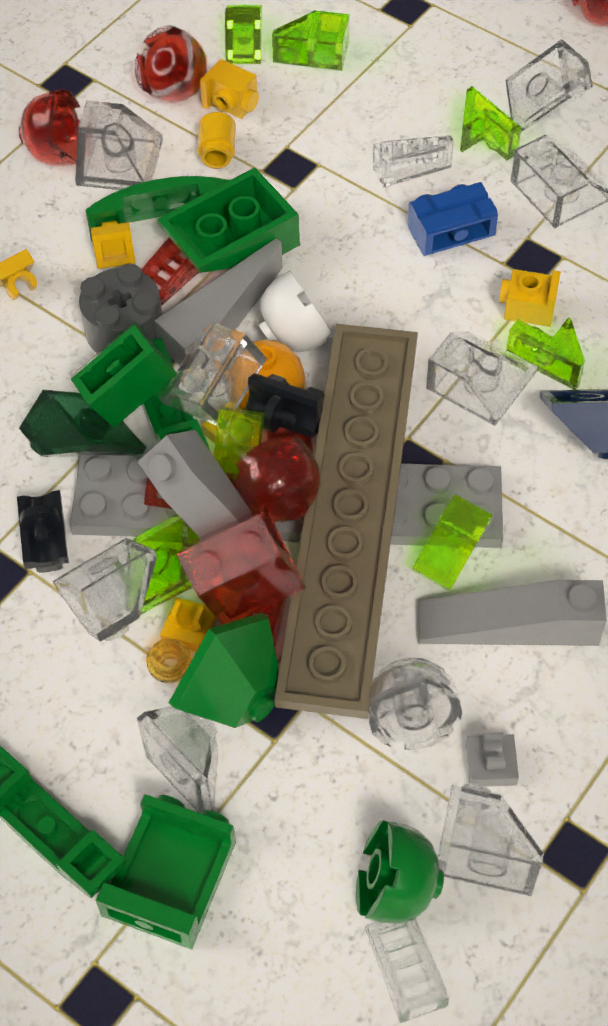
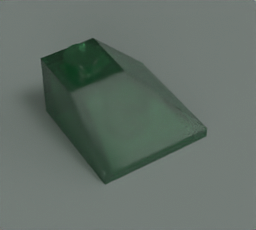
M42 390L19 427V430L29 440L32 450L43 457L143 454L147 448L124 421L115 428L112 427L87 404L80 393Z

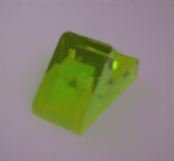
M228 5L225 9L226 61L231 64H261L262 5Z
M473 86L468 88L466 91L460 151L464 152L483 140L491 150L496 151L506 161L518 154L522 127Z
M568 317L554 337L546 334L538 327L531 326L517 319L509 329L506 355L576 390L580 385L585 359L571 318Z
M222 406L218 413L214 458L241 497L246 500H252L265 449L261 448L265 413Z
M454 494L411 570L450 592L493 515Z

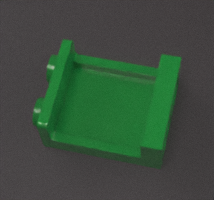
M144 794L140 802L142 809L141 817L123 855L127 864L114 876L111 884L103 882L95 901L102 917L192 950L236 844L234 826L229 824L230 822L226 817L217 812L204 810L201 814L186 809L185 805L174 797L159 795L158 798Z

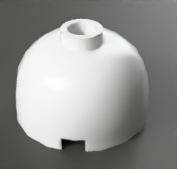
M290 270L267 287L261 298L260 305L265 321L259 324L268 340L279 341L287 345L292 351L304 352L310 351L334 337Z

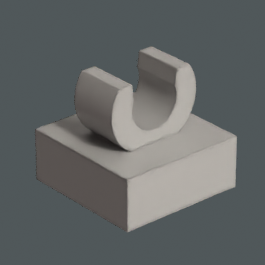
M483 733L480 736H467L466 751L470 787L515 786L518 784L519 774L514 734Z

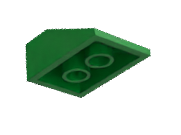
M256 167L157 218L158 225L200 273L230 269L275 238L282 242V255L300 246L299 214Z

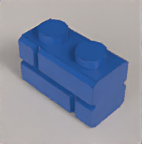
M482 182L471 185L460 184L453 187L450 191L436 195H421L415 201L409 202L408 228L413 238L417 240V245L423 256L496 235L498 211L491 198H488V193Z

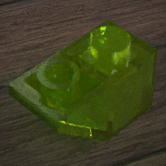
M314 10L273 30V62L342 71L349 45L350 14Z

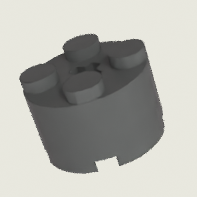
M125 264L120 268L109 269L94 277H89L81 283L79 306L84 331L89 346L96 353L102 350L134 321L139 323L151 340L157 339L154 320L162 315L160 293L156 283L152 278L143 273L139 266Z

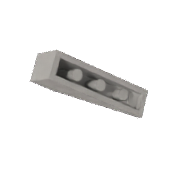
M275 238L154 320L157 339L162 338L169 356L187 373H190L200 365L207 364L213 359L283 268L282 242Z
M196 430L166 435L138 461L166 503L260 601L267 598L295 575Z
M553 580L424 599L418 602L419 644L599 646L607 621L603 580Z

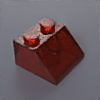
M266 506L185 544L176 554L195 593L222 625L240 620L306 589Z

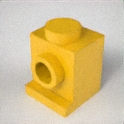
M220 59L200 79L202 107L207 110L214 106L222 112H227L242 119L257 106L259 100L257 77L245 69Z
M513 269L511 280L503 279L501 284L499 302L506 303L504 319L551 327L561 271L553 270L552 275Z

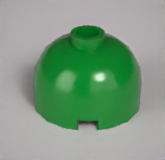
M379 821L372 829L363 850V854L371 856L367 872L358 870L356 883L357 911L361 916H366V919L380 923L397 924L416 919L428 908L432 898L437 899L444 884V872L438 868V857L432 843L419 830L398 822Z

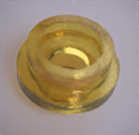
M172 638L162 639L156 642L149 650L146 658L147 668L150 675L157 681L174 683L182 679L192 660V656L184 643ZM167 659H175L177 661V664L173 666H162V663Z

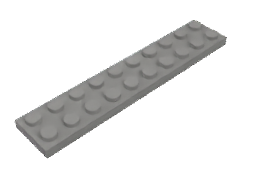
M80 454L70 522L72 535L201 539L156 490L138 463L143 456ZM215 458L272 541L300 542L313 461ZM401 464L391 545L502 548L501 467Z

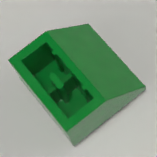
M134 321L72 375L71 381L87 404L115 428L174 378L177 372L139 323Z

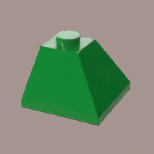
M260 613L208 629L168 703L177 710L233 728L252 721L260 722L274 707L275 702L272 698L276 693L279 675L269 618Z

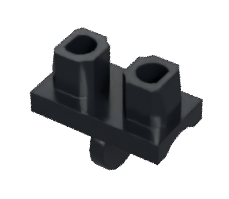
M254 373L248 378L249 398L245 408V415L263 421V428L273 433L279 427L311 438L318 433L325 396L322 390L313 387L304 390L290 385L285 378L274 374L265 377Z
M60 490L52 491L39 497L17 496L22 557L25 570L36 568L37 572L44 573L62 569V564L69 563Z

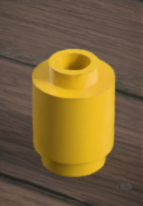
M212 112L204 115L199 122L198 154L202 162L210 168L219 169L226 167L234 157L236 123L231 116L221 112Z

